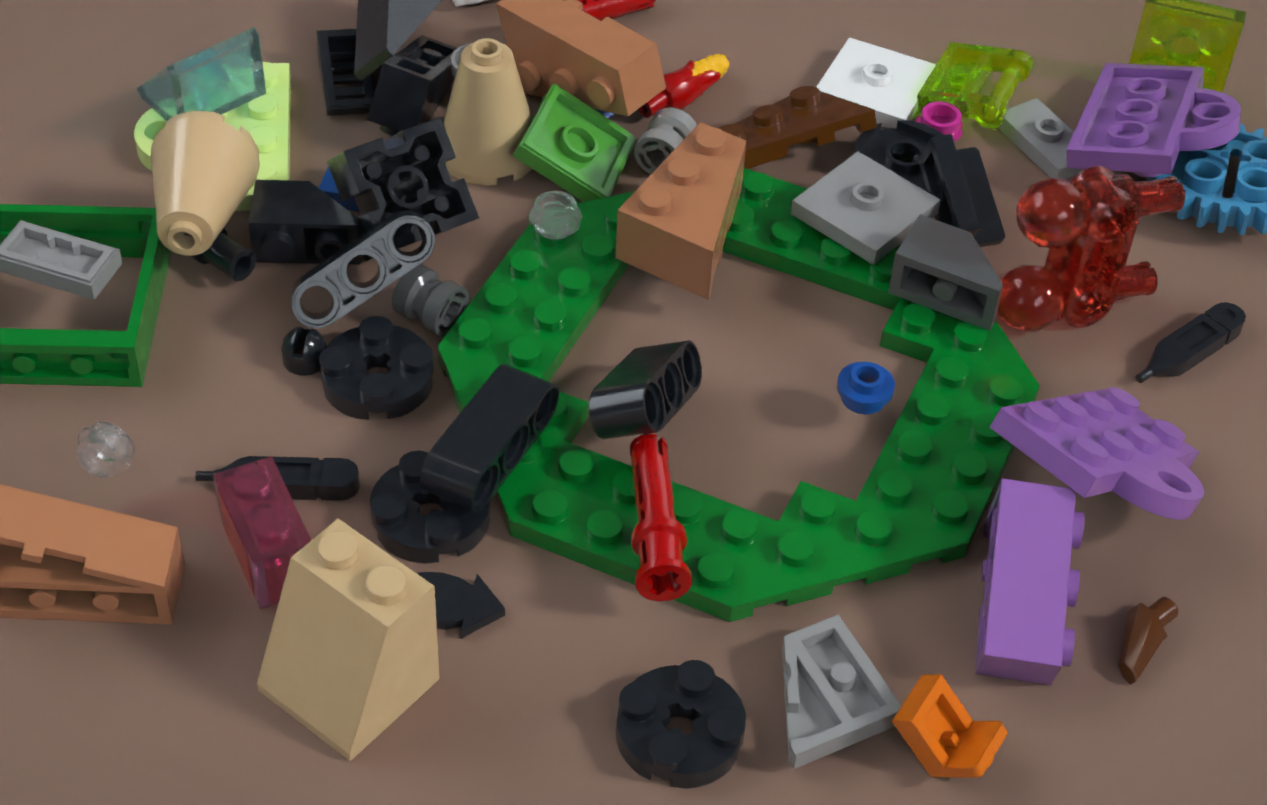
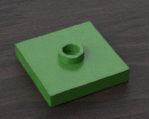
M553 83L542 99L512 156L583 202L610 197L638 138Z

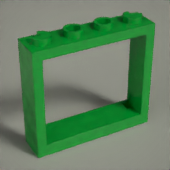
M0 204V244L21 220L120 249L121 257L143 258L127 331L0 328V384L143 387L171 256V250L166 248L158 237L155 208Z

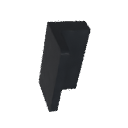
M952 134L931 137L920 155L918 163L927 192L941 200L935 219L971 232L980 247L1002 243L1005 239V232L979 150L976 147L956 150Z

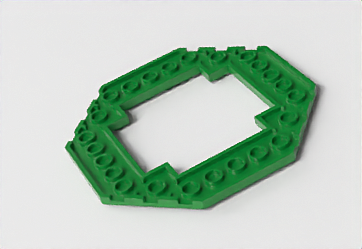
M744 168L742 189L730 230L727 232L724 241L723 252L893 310L882 330L880 347L918 359L927 364L856 501L800 481L779 521L671 481L674 514L676 520L683 525L687 535L686 547L682 551L683 562L688 565L692 575V584L688 592L674 599V601L728 622L753 616L754 608L784 600L786 606H791L832 594L834 586L863 579L865 585L910 573L912 565L935 558H940L942 563L964 558L1015 448L1014 445L992 430L990 426L1001 407L1036 401L1040 387L996 319L992 329L989 331L888 293L895 253L901 244L873 265L791 215L792 200L808 188ZM635 191L540 211L536 214L438 345V362L444 376L448 377L459 413H461L501 364H508L548 382L551 380L630 265L616 259L617 211ZM559 391V401L551 421L496 492L503 510V520L510 536L636 585L635 575L640 568V561L631 544V534L638 524L633 466L572 444V441L588 418L589 402Z

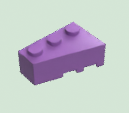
M1001 479L984 523V537L989 538L987 561L983 560L981 581H985L983 606L981 605L979 610L975 674L1051 685L1061 667H1069L1071 665L1075 645V630L1065 628L1067 606L1075 607L1080 584V571L1070 569L1071 549L1080 548L1085 522L1084 512L1075 511L1076 492L1073 489Z

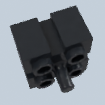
M441 117L402 130L385 141L382 137L345 150L326 161L342 202L355 198L361 214L358 217L360 236L400 211H413L421 214L428 221L435 235L479 219L465 179L462 178L452 182L445 163L456 158ZM413 223L401 225L394 233V246L400 249L423 240V230L420 226ZM363 255L365 261L374 259L371 256Z

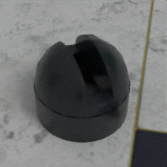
M303 326L295 327L283 338L281 348L283 364L289 372L306 376L320 371L319 356L327 345L318 330L314 328L304 329ZM304 348L303 354L296 353L297 349Z

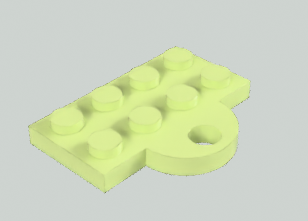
M259 62L256 64L190 66L188 97L160 103L146 111L136 123L134 138L137 154L142 164L150 171H152L151 147L156 134L164 128L165 122L171 117L193 110L215 112L225 116V123L239 131L242 126L251 134L259 149L260 168L256 180H290L289 63ZM255 183L235 211L251 210Z

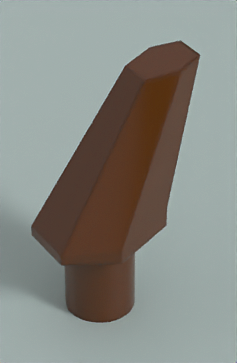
M1167 597L1159 598L1149 607L1139 603L1128 611L1118 666L1123 678L1130 685L1138 680L1162 641L1168 637L1164 627L1178 616L1176 604Z

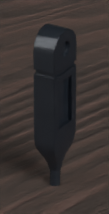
M1228 302L1214 305L1205 311L1204 314L1199 315L1162 339L1155 347L1146 369L1135 376L1136 381L1142 383L1151 376L1175 377L1184 374L1223 348L1224 344L1227 345L1240 335L1246 318L1244 311L1239 306Z
M246 456L221 469L196 471L195 474L196 481L218 483L237 496L249 499L317 500V498H321V500L341 501L354 497L360 489L357 465L353 461L343 458H323V460H319V458Z

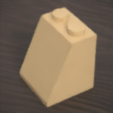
M338 518L290 559L259 673L257 688L260 693L343 757L352 761L440 679L435 586Z

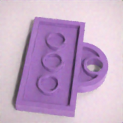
M1105 63L1066 149L1067 168L1082 169L1091 174H1102L1109 171L1134 172L1141 177L1171 174L1179 151L1210 149L1233 140L1240 131L1241 106L1237 100L1225 93L1202 89L1204 67Z
M1110 387L1001 407L990 426L992 430L1083 498L1113 491L1123 499L1148 512L1165 518L1184 520L1192 516L1205 494L1202 483L1189 469L1199 451L1184 441L1186 436L1179 428L1164 420H1153L1138 409L1140 403L1135 397L1119 388Z

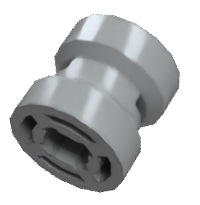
M673 107L657 111L648 125L647 131L643 133L634 148V156L638 165L651 175L697 126L694 119L686 112Z

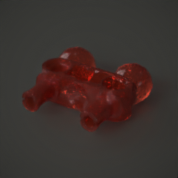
M1095 166L1077 174L1070 182L1066 179L1044 178L1029 185L1017 204V223L1025 238L1038 247L1049 248L1044 267L1023 264L1006 272L1001 279L1003 288L997 310L1002 321L1016 331L1033 333L1051 326L1055 320H1066L1068 325L1074 328H1084L1103 319L1109 313L1116 300L1154 294L1157 289L1158 279L1155 269L1150 268L1151 264L1147 261H1142L1138 264L1126 265L1140 217L1168 211L1177 212L1182 209L1185 202V190L1181 182L1177 183L1178 179L1175 176L1135 182L1128 174L1114 175L1106 167Z

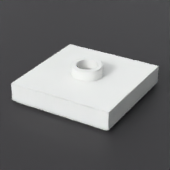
M849 37L817 85L819 91L875 109L877 124L882 123L881 127L896 128L897 121L912 120L937 78L939 65Z

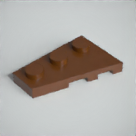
M803 86L792 90L790 96L772 105L756 108L752 113L753 115L735 124L719 127L724 132L746 140L744 168L749 169L786 157L789 153L788 146L812 142L817 146L836 141L835 131L855 126L862 133L877 128L875 109L819 91L814 86Z

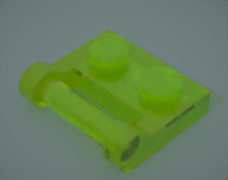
M950 42L917 94L918 111L922 112L924 106L931 102H947L956 106L960 110L962 117L975 119L984 128L995 129L1005 119L1007 115L1006 105L1017 86L1031 74L1034 68L1033 58L1022 50ZM992 72L1002 73L990 95L979 94Z

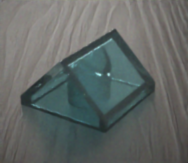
M255 27L178 61L157 73L138 87L137 91L141 98L166 121L175 115L192 110L215 112L220 115L266 94L259 34Z

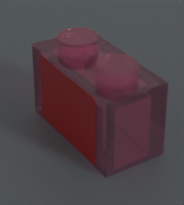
M272 456L213 474L221 522L259 609L279 603L291 557L311 541Z

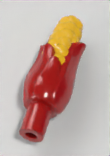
M714 54L699 61L693 62V60H690L681 69L664 74L666 89L638 109L644 117L649 118L663 108L684 109L699 96L703 95L705 90L721 79L727 72L730 65L727 57L723 54Z

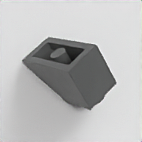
M920 214L895 253L888 293L990 331L995 322L1003 283L971 232Z

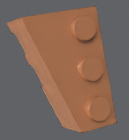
M700 122L618 209L616 259L709 300L717 265L720 264L727 232L730 230L742 189L746 140Z
M0 484V618L173 625L185 570L178 527Z

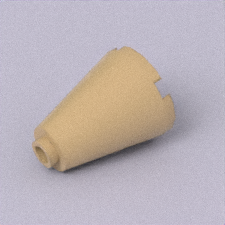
M490 38L479 39L466 46L460 56L443 122L456 158L446 162L445 165L450 175L458 179L464 178L465 182L470 184L493 186L497 185V178L513 175V181L523 178L532 168L512 155L528 128L532 117L511 49L505 44Z
M192 110L171 117L165 122L164 128L156 134L151 147L157 234L161 243L166 248L180 255H198L210 248L255 183L260 168L259 149L251 134L242 126L239 131L225 123V116L215 112Z

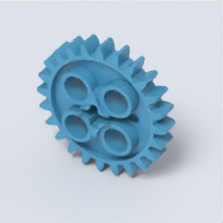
M1240 123L1238 135L1226 144L1205 150L1179 151L1171 174L1147 177L1146 186L1152 187L1151 197L1163 198L1161 208L1164 210L1179 208L1177 215L1179 220L1191 216L1197 218L1196 227L1199 228L1210 222L1216 224L1218 233H1223L1227 226H1233L1240 235H1245L1247 227H1253L1259 233L1266 234L1267 138L1263 137L1264 129L1259 128L1250 133L1246 132L1244 124ZM1230 156H1236L1239 158L1232 198H1224L1222 193Z

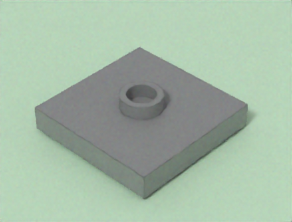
M857 151L792 200L791 215L875 265L903 242L920 214L929 218L936 216L941 200Z

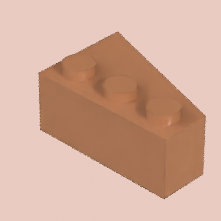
M501 0L496 3L506 45L513 53L525 94L544 98L546 92L554 83L593 109L629 116L666 89L657 43L609 17L600 21L583 12V3L578 0Z

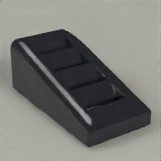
M356 29L317 31V55L327 116L364 114L370 111L375 93L372 73L362 81L354 73L332 74L333 72L354 71L355 61L331 62V60L355 59ZM361 83V86L334 88V85ZM363 96L364 98L336 100L335 97Z

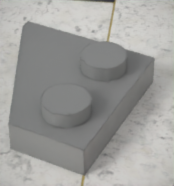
M839 615L784 636L782 664L788 759L793 770L895 727L892 720L902 705Z

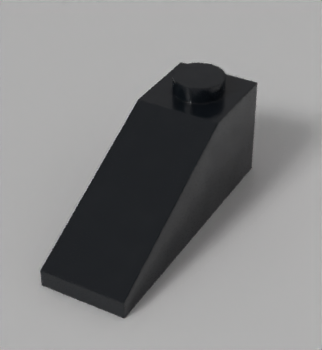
M358 0L354 74L362 81L391 58L442 0Z
M422 35L385 61L381 68L367 120L381 125L380 130L390 136L430 121L454 79L451 71V55L457 48Z

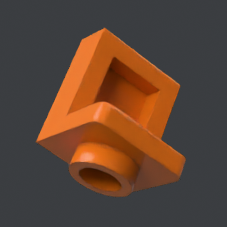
M942 674L921 675L892 720V723L930 777H981L992 764L995 754L1008 734L1001 721H973Z

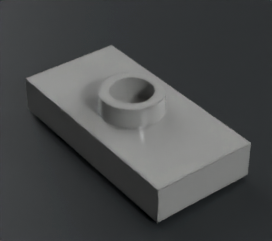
M1038 98L998 112L995 126L1053 181L1057 183L1085 172L1082 169L1067 168L1066 149L1074 131Z
M21 220L0 244V272L93 300L96 299L122 265L120 249Z

